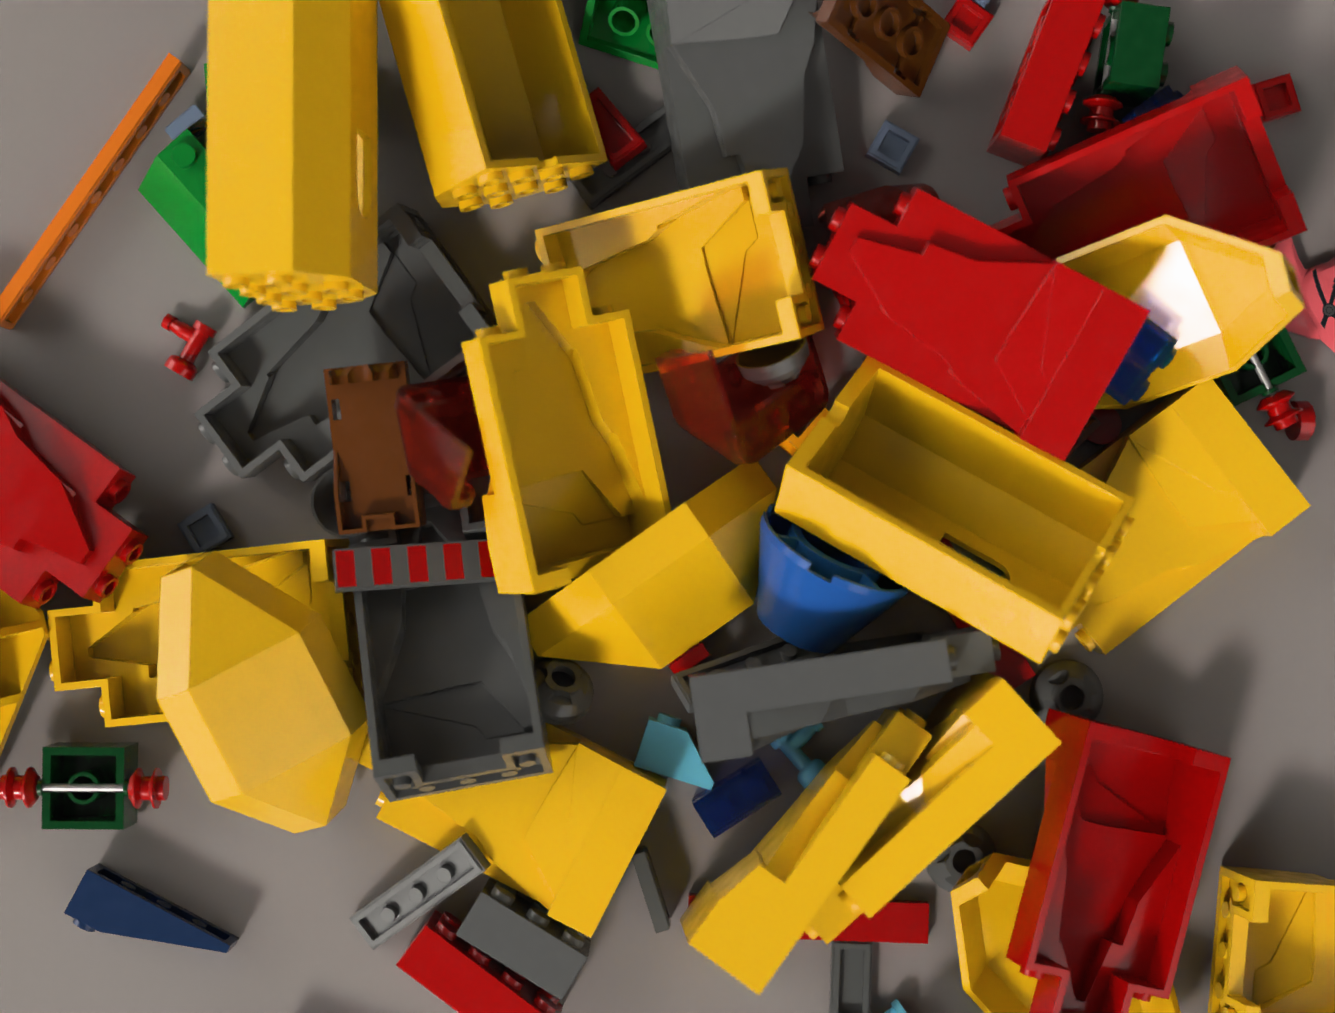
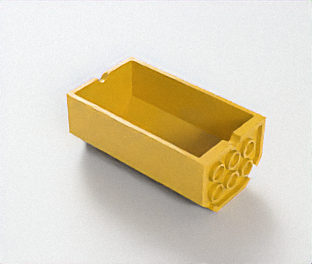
M208 0L207 275L222 282L224 288L240 289L241 296L253 297L256 299L257 304L272 306L271 310L275 312L297 311V305H311L313 310L331 311L337 309V304L362 301L364 298L378 294L377 0Z
M379 0L433 192L442 208L459 207L460 212H468L478 209L484 204H489L490 209L507 207L514 203L513 200L543 191H545V194L562 191L568 188V181L590 177L594 174L593 168L608 161L562 0Z
M867 356L834 400L827 416L819 420L786 464L774 512L1041 664L1049 650L1057 654L1077 618L1084 610L1107 566L1111 563L1122 544L1121 541H1123L1135 520L1128 516V513L1136 500L1073 465L1023 441L1014 433L920 382ZM944 537L996 566L1004 572L1007 580L941 544V540Z

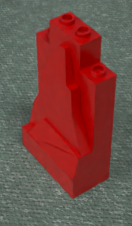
M1237 65L1189 86L1191 91L1179 99L1007 174L1008 187L1003 188L1002 191L1011 212L1019 209V213L989 225L1054 260L1163 215H1169L1264 247H1269L1307 231L1294 193L1286 185L1260 118L1263 113L1249 77Z
M913 186L910 193L903 191L892 210V214L897 216L894 223L851 201L848 202L845 208L839 205L827 226L828 229L833 231L825 246L818 243L807 266L813 268L810 274L813 280L852 300L849 306L844 303L842 304L833 320L832 326L837 328L834 333L836 339L1014 431L1023 441L1065 461L1151 310Z
M1 377L0 589L18 603L39 609L42 604L47 603L55 595L57 584L61 581L82 598L101 603L104 598L109 597L115 591L119 584L118 578L125 568L140 557L144 549L143 544L149 537L112 510L116 504L122 502L131 490V483L136 476Z
M1049 708L1045 725L1061 741V744L1045 758L1044 813L1006 958L1020 965V973L1038 979L1029 1013H1128L1132 998L1150 1002L1152 996L1165 999L1170 997L1231 758L1185 743Z

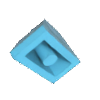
M659 712L657 718L649 716L634 766L712 790L713 778L706 764L701 762L700 752L688 729L680 726L682 719Z

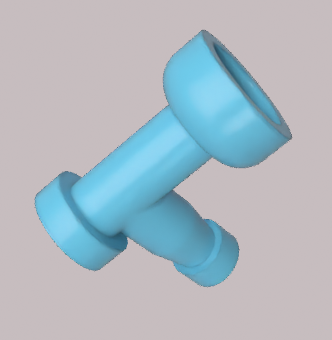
M822 723L803 727L793 734L790 733L770 743L774 750L779 748L799 770L797 780L804 789L826 765L821 759L810 760L801 750L816 732L824 728Z

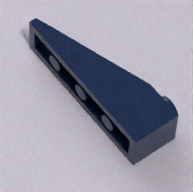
M100 863L86 870L64 911L65 914L74 918L73 923L77 927L89 932L97 930L102 933L223 953L231 950L239 940V937Z

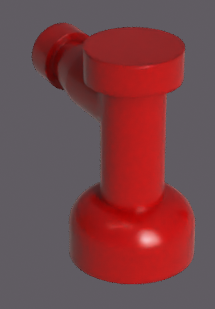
M167 314L161 322V327L167 331H172L187 343L180 355L169 356L164 366L193 381L197 374V367L194 365V362L209 337L214 338L217 331L198 320H195L194 324L190 326L185 322L179 321L175 316Z

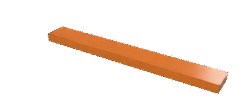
M168 53L1 293L0 327L8 330L14 328L190 75V70L172 54Z

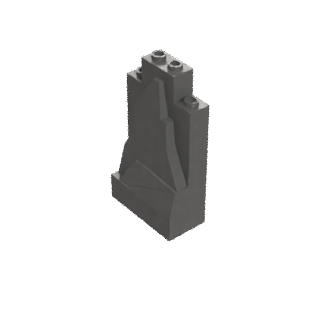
M647 0L679 191L758 170L787 167L801 228L814 226L806 178H808L809 186L832 182L831 174L844 171L822 27L808 13L819 10L817 0Z
M396 203L378 218V294L364 298L362 301L337 304V309L331 311L313 310L311 305H297V311L275 312L271 310L272 306L270 305L263 307L207 351L214 360L212 368L221 380L226 383L230 382L231 385L194 413L200 422L198 428L202 435L210 443H216L224 454L222 461L226 468L233 475H239L241 479L257 476L281 456H284L283 464L293 478L296 480L301 479L302 482L315 481L333 467V446L323 369L408 360L413 405H415L425 396L435 395L467 372L462 342L476 339L475 330L497 326L496 317L419 212ZM404 392L398 393L400 413L406 412ZM335 399L337 417L339 420L341 419L339 399Z
M445 479L436 482L434 485L423 487L427 524L421 527L388 529V538L367 537L362 539L360 543L349 544V548L487 539L485 517L479 522H473L470 497L464 480ZM411 486L409 487V494H410V495H412ZM496 582L354 592L373 778L389 802L553 773L547 727L541 711L524 594H498Z
M974 626L932 633L921 631L844 643L833 652L834 655L712 674H706L705 672L689 674L701 762L709 763L753 756L754 750L803 727L917 701L971 682L970 675L996 671L995 661L1001 659L999 641Z

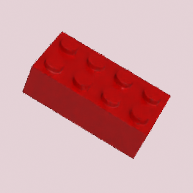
M1047 0L1045 2L986 152L1025 167L1047 157L1049 151H1054L1062 132L1061 128L1056 127L1057 123L1059 124L1064 113L1068 114L1076 97L1077 91L1071 89V87L1076 83L1078 76H1083L1091 58V53L1086 50H1088L1093 38L1097 39L1104 25L1106 15L1100 13L1105 0Z
M437 910L433 912L396 964L398 968L458 1013H562L563 1005L559 1003L560 999L455 935L462 922L447 911L443 914Z

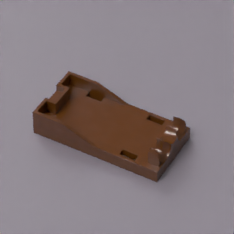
M821 0L823 3L817 12H808L816 19L815 21L858 55L865 62L872 75L896 95L920 98L951 26L923 0Z
M408 360L323 369L333 446L334 498L339 535L413 528L427 524ZM404 392L406 413H400V401H398V393ZM335 399H339L341 419L339 420L337 417ZM407 475H411L412 495L409 494L410 482H408ZM345 481H349L351 501L347 500Z

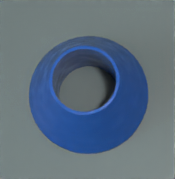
M776 503L770 504L767 511L763 512L760 519L757 615L771 632L788 643L816 653L834 652L908 594V588L775 513Z

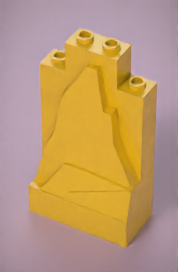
M787 167L758 170L534 230L537 239L535 251L543 265L565 261L566 268L583 267L591 308L612 304L613 312L625 309L630 310L643 374L796 340L825 330L814 280L810 276L812 272L811 267L807 266L809 258Z
M565 261L541 265V273L529 275L527 267L503 272L504 280L489 285L497 326L475 330L476 339L462 342L491 476L488 494L482 495L488 548L498 594H537L572 584L571 579L580 577L672 512L630 310L625 309L613 312L612 304L591 308L583 267L566 268Z
M1213 379L1172 393L1120 433L1115 440L1103 446L1076 467L1136 500L1128 513V516L1135 520L1073 628L1077 627L1078 629L1074 633L1077 640L1088 652L1094 650L1096 653L1106 655L1252 541L1262 536H1273L1311 506ZM1002 574V575L1000 576V577H1002L1003 579L1007 580V577H1006L1005 574Z
M349 538L320 539L217 551L321 614L362 697H365L354 592L335 593L332 550L349 548ZM209 552L136 560L125 568L118 578L119 584L115 591L109 597L104 598L101 603L93 601V606L47 610L48 619L46 623L49 630L48 641L50 642L52 657L49 664V675L54 682L55 692L101 687L102 695L99 699V711L104 718L105 728L168 722L157 702L161 577L185 560Z
M990 673L970 675L971 682L952 688L940 699L926 719L927 725L924 728L933 737L905 775L911 781L806 928L805 933L812 940L820 936L828 945L863 912L870 919L1061 744V741L1003 678Z
M899 708L898 711L885 709L877 721L872 720L827 762L751 853L713 882L706 881L679 919L688 944L760 995L911 781L905 775L933 737L924 730L927 722L909 709Z
M546 723L553 773L389 802L381 791L375 803L381 807L376 817L377 819L439 851L467 832L491 864L483 872L484 874L540 902L548 909L547 916L591 938L667 790V779L651 771L634 766V762L564 726ZM367 730L358 763L373 770L369 732Z
M1220 866L1208 1013H1335V880L1311 873Z

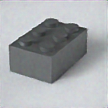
M489 877L455 935L562 1000L588 958L591 940L577 930L547 916L548 909L540 902L533 899L530 903L517 895L519 891L499 881L496 882Z

